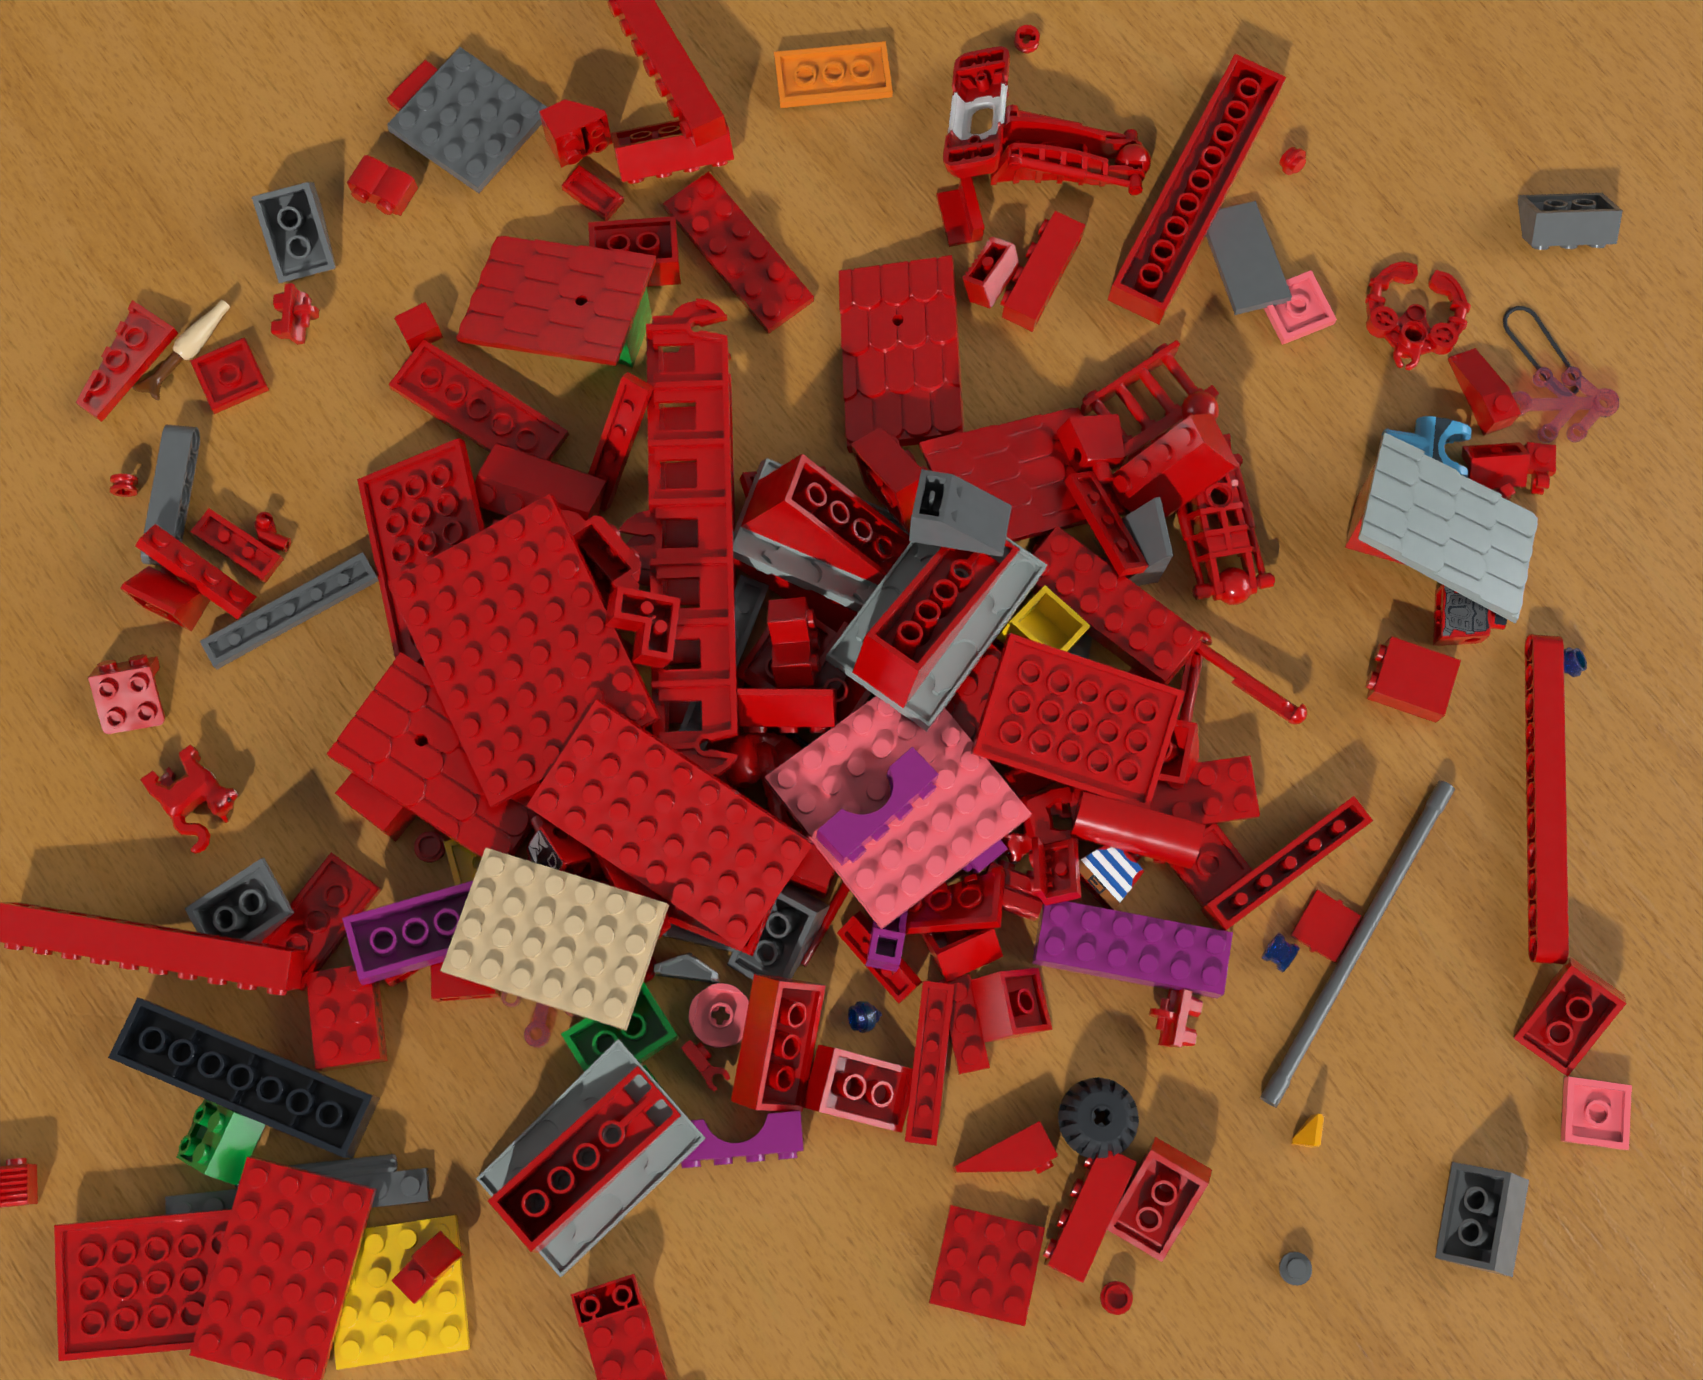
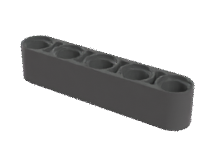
M167 424L163 428L144 533L156 524L182 543L200 446V431L197 427ZM141 551V561L143 564L162 566Z

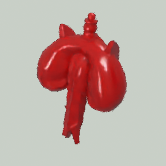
M738 730V736L730 738V744L724 752L737 754L739 758L729 770L723 773L724 777L732 786L737 787V791L744 796V789L750 787L749 783L755 784L761 778L765 796L768 798L765 810H770L772 815L792 827L793 824L788 810L764 781V777L800 752L804 747L794 739L787 737L786 733L740 734Z

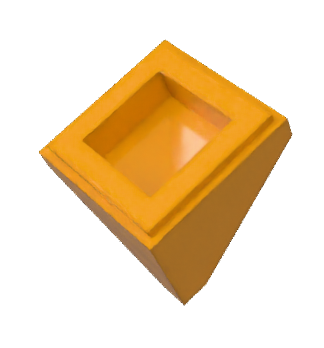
M1323 1114L1310 1115L1292 1138L1291 1144L1310 1148L1321 1146Z

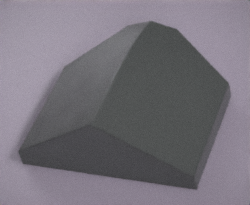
M690 952L654 966L655 974L661 977L717 984L720 981L719 974Z

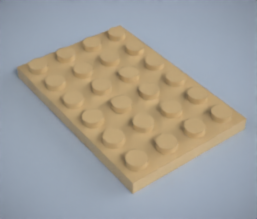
M485 848L440 971L627 1030L669 905L665 902Z

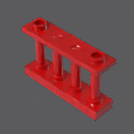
M1178 340L1169 345L1163 343L1153 351V356L1100 391L1092 390L1082 399L1080 411L1083 416L1093 410L1097 415H1110L1111 413L1103 403L1117 395L1142 426V432L1135 437L1132 435L1128 436L1121 427L1125 455L1124 459L1118 463L1120 467L1127 464L1184 420L1181 415V406L1178 403L1174 404L1150 372L1164 364L1188 395L1201 391L1208 392L1216 400L1219 396V392L1213 385L1205 390L1202 388L1198 389L1175 360L1174 356L1180 346ZM1141 380L1165 410V417L1159 421L1151 420L1127 387Z

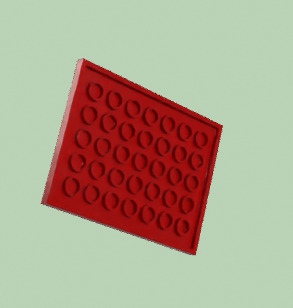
M548 494L387 582L491 807L500 805L544 780L596 699L599 698L642 728L661 719L635 664L632 663V657L619 630L605 626L606 603L553 495Z

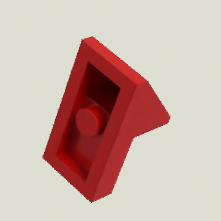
M440 1231L411 1256L412 1260L391 1281L413 1304H417L464 1254Z

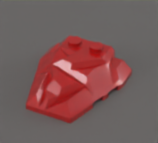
M560 509L606 606H608L609 595L617 586L639 590L638 581L641 571V558L633 547H628L624 543L618 529L613 524H608L602 516L594 515L584 521L578 512Z

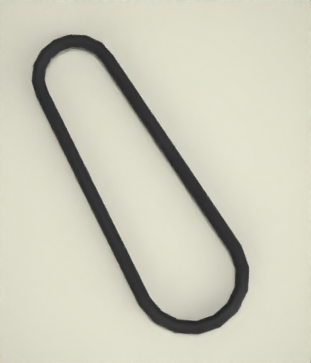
M1525 306L1510 308L1503 318V327L1509 337L1558 395L1571 397L1577 394L1581 387L1580 379L1537 314ZM1523 310L1533 316L1576 382L1575 390L1570 393L1562 392L1514 336L1507 325V319L1512 312Z

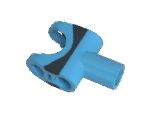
M1423 416L1416 419L1415 433L1390 429L1383 431L1382 436L1385 432L1425 451V455L1456 469L1460 475L1468 478L1467 467L1452 461L1445 453L1444 447L1447 443L1471 439L1472 429L1467 424L1447 418Z

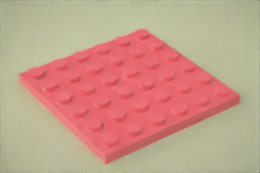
M877 696L764 777V781L810 840L814 842V845L881 930L1031 816V812L991 763L985 758L971 754L973 741L946 708L943 709L926 732L915 724L914 721L909 720ZM913 747L939 774L935 783L937 786L936 790L925 800L919 797L911 804L914 809L903 820L899 821L897 818L888 825L890 828L889 832L877 842L872 839L864 846L867 849L866 852L857 861L852 863L848 860L842 866L816 838L818 829L841 809L854 814H869L882 808L888 802L891 794L890 785L886 777L889 767Z

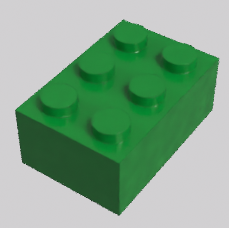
M644 981L627 1030L585 1018L561 1033L584 1072L618 1039L640 1064L679 1039Z

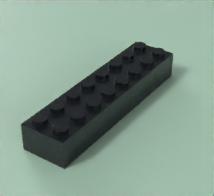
M137 997L108 1057L349 1159H353L380 1100L377 1096Z

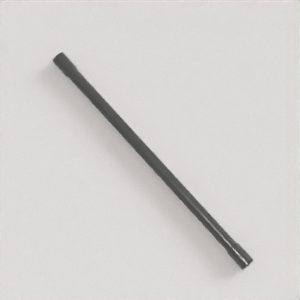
M1441 780L1437 782L1426 802L1424 811L1278 1070L1272 1075L1260 1096V1099L1275 1108L1279 1105L1290 1085L1292 1076L1438 816L1444 811L1453 795L1455 788L1451 784Z

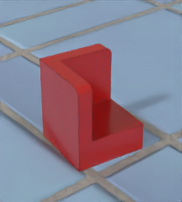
M426 302L394 318L411 352H414L423 339L432 344L443 338L440 328Z

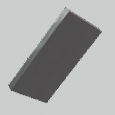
M1256 201L1219 209L1207 232L1206 238L1234 314L1238 315L1267 308L1269 305L1275 306L1291 301L1292 295Z

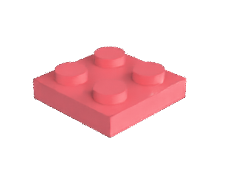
M1312 270L1286 280L1292 295L1291 301L1275 306L1269 305L1267 308H1264L1282 345L1334 325L1337 320Z
M1569 1076L1564 1077L1561 1141L1629 1150L1632 1085Z

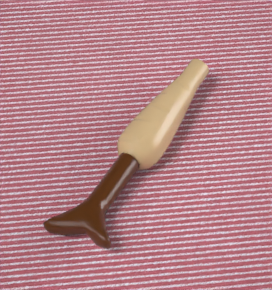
M221 299L212 310L197 320L176 339L173 345L174 352L152 376L134 384L133 389L142 393H150L152 398L159 401L160 388L163 381L182 360H190L195 357L213 333L222 316L230 309V306Z

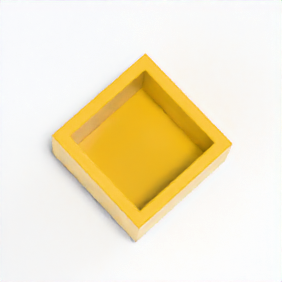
M1045 585L1009 621L997 639L1005 644L1007 635L1012 633L1069 652L1091 626Z

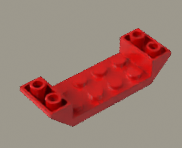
M635 1273L570 1294L578 1325L583 1327L597 1380H668L648 1308Z

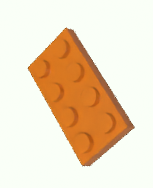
M886 41L774 52L780 108L891 98L893 95Z

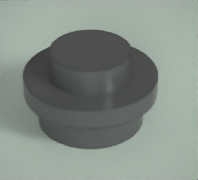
M1289 1252L1280 1260L1279 1273L1285 1282L1298 1286L1310 1279L1312 1265L1304 1254Z

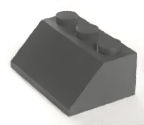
M1603 193L1518 195L1522 238L1534 249L1547 250L1549 246L1575 249L1578 245L1604 248L1606 244H1617L1623 210Z
M1452 1162L1435 1258L1486 1272L1513 1277L1529 1180L1511 1172Z

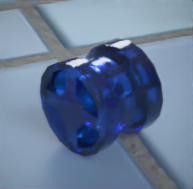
M1277 933L1268 944L1261 958L1266 962L1271 961L1276 964L1277 969L1283 973L1296 957L1300 947L1295 943H1288L1281 933Z

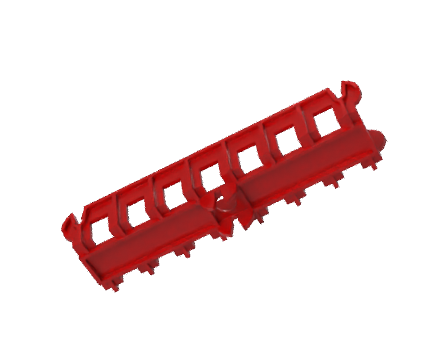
M696 298V301L684 303L676 308L673 315L652 316V323L646 324L647 383L654 387L647 405L649 510L638 512L628 518L618 531L634 535L626 545L633 547L641 558L639 584L650 587V592L681 598L680 606H700L697 608H679L673 660L668 665L701 664V669L668 670V665L663 669L651 667L652 701L661 717L660 720L652 723V734L734 789L735 786H732L723 774L739 758L737 754L724 751L730 744V738L738 736V730L741 734L737 701L739 677L736 676L739 665L736 670L734 591L737 586V569L734 566L733 558L735 490L732 377L729 373L731 354L728 352V335L703 330L694 332L692 330L694 326L704 327L728 321L727 315L718 305L706 299ZM662 346H680L678 352H663ZM664 403H695L696 406L664 407ZM665 461H697V462H674V463H665ZM690 701H702V731L669 732V724H682ZM705 741L708 742L707 751L700 749L701 743Z

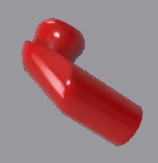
M261 512L257 514L254 526L259 541L269 547L287 552L291 545V538L277 533L273 517L270 513Z

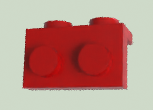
M1039 837L1032 838V850H1029V860L1034 876L1030 877L1033 894L1038 895L1045 906L1081 898L1078 844L1075 839L1072 838L1044 845Z

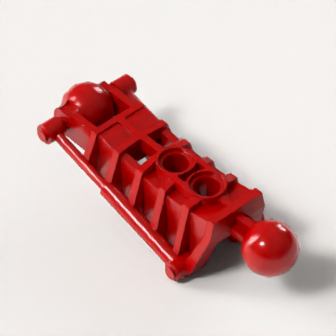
M1013 104L1006 107L1002 138L1003 154L1000 156L998 169L994 173H990V185H997L998 182L1007 181L1018 184L1020 180H1034L1035 183L1056 180V184L1068 181L1077 182L1081 186L1089 184L1104 187L1105 184L1128 187L1130 195L1142 193V181L1151 167V156L1148 150L1142 146V143L1138 141L1136 130L1128 129L1124 134L1083 126L1080 122L1019 110L1018 106ZM1107 158H1115V165H1108ZM947 169V172L956 177L949 169Z
M1197 391L1189 394L1181 406V415L1184 420L1190 415L1212 413L1216 421L1219 415V405L1215 397L1208 392ZM1230 433L1223 434L1229 448L1231 449ZM1237 453L1233 455L1239 467L1176 511L1183 541L1187 543L1197 585H1194L1192 589V595L1196 600L1207 599L1212 596L1214 601L1221 600L1229 605H1239L1244 603L1250 595L1256 594L1258 588H1271L1275 584L1274 575L1271 572L1266 573L1254 530L1256 525L1240 469L1243 459ZM1212 491L1221 494L1222 505H1217L1212 501ZM1217 513L1221 528L1210 530L1207 515ZM1194 543H1197V544H1198V548H1199L1200 555H1201V556H1199V557L1197 556V552H1196V548H1195V544H1194ZM1235 554L1240 557L1242 569L1230 567L1219 573L1217 557ZM1252 554L1254 555L1255 563L1258 570L1257 576L1255 574ZM1199 563L1206 564L1209 584L1204 583Z

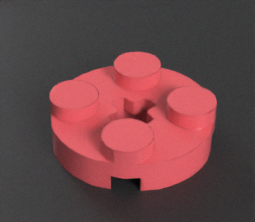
M724 983L708 986V988L695 996L690 1005L689 1023L695 1036L704 1044L714 1048H728L740 1043L743 1037L749 1001L735 986ZM719 1007H724L725 1013L730 1015L729 1020H724L722 1025H718L717 1020L712 1018V1013L718 1012Z

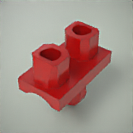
M293 283L285 284L284 292L274 294L273 305L278 312L282 313V319H276L271 322V333L279 339H290L298 345L305 344L306 328L310 327V320L319 318V309L312 306V299L309 295L297 290Z
M1169 989L1167 999L1161 998L1160 1008H1150L1149 1016L1157 1018L1155 1029L1161 1031L1158 1045L1164 1047L1195 1045L1196 1030L1186 1027L1188 1016L1199 1017L1203 1002L1192 996L1193 991Z

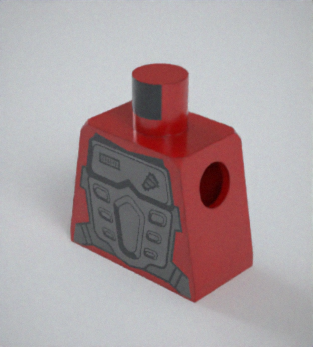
M1441 585L1435 591L1433 646L1482 643L1490 636L1491 629H1505L1507 619L1444 585Z

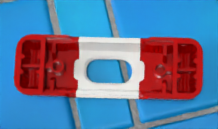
M998 46L967 52L955 60L952 78L953 95L948 135L945 136L943 162L945 167L957 178L990 174L998 169L1000 156L1003 154L1002 138L1006 99L1009 96L1010 54L1006 47ZM980 109H992L993 120L991 129L982 134H971L973 114Z

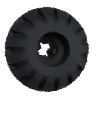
M1095 1077L1082 1080L1068 1090L1060 1103L1058 1122L1061 1134L1067 1144L1080 1155L1095 1159L1096 1155L1097 1158H1107L1108 1151L1111 1150L1114 1156L1127 1149L1137 1133L1139 1116L1134 1099L1123 1086L1110 1079ZM1095 1110L1106 1113L1104 1118L1105 1125L1103 1123L1095 1124L1093 1121L1096 1118Z

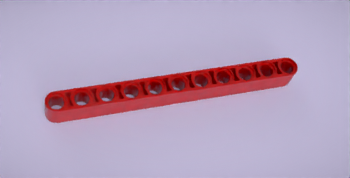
M1529 634L1524 650L1528 954L1531 962L1564 965L1569 955L1564 644L1561 636Z

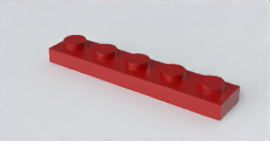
M629 372L621 378L588 474L608 480L600 508L603 511L611 507L654 388Z
M923 981L905 1142L937 1146L954 984Z

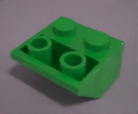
M204 1099L194 1113V1121L187 1135L180 1142L176 1158L204 1175L237 1186L242 1176L246 1159L252 1155L265 1124Z

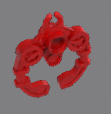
M1401 261L1388 266L1376 278L1370 279L1368 285L1371 288L1370 293L1365 298L1368 317L1366 328L1371 335L1377 338H1385L1393 347V359L1398 368H1402L1404 365L1400 357L1411 358L1412 361L1405 367L1406 370L1410 371L1418 365L1421 355L1430 352L1445 355L1452 351L1459 339L1458 337L1467 327L1468 322L1465 318L1466 314L1470 311L1471 305L1467 303L1462 287L1451 274L1435 270L1428 286L1435 293L1448 297L1451 303L1450 310L1454 311V316L1449 317L1447 323H1437L1431 328L1427 322L1425 308L1420 304H1412L1398 318L1393 309L1384 306L1386 299L1381 296V293L1387 291L1389 284L1393 281L1401 284L1414 283L1418 276L1417 264Z

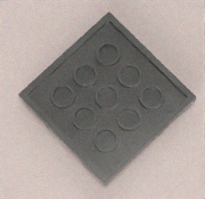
M459 47L387 126L392 134L479 194L542 125L539 111L547 108V106Z

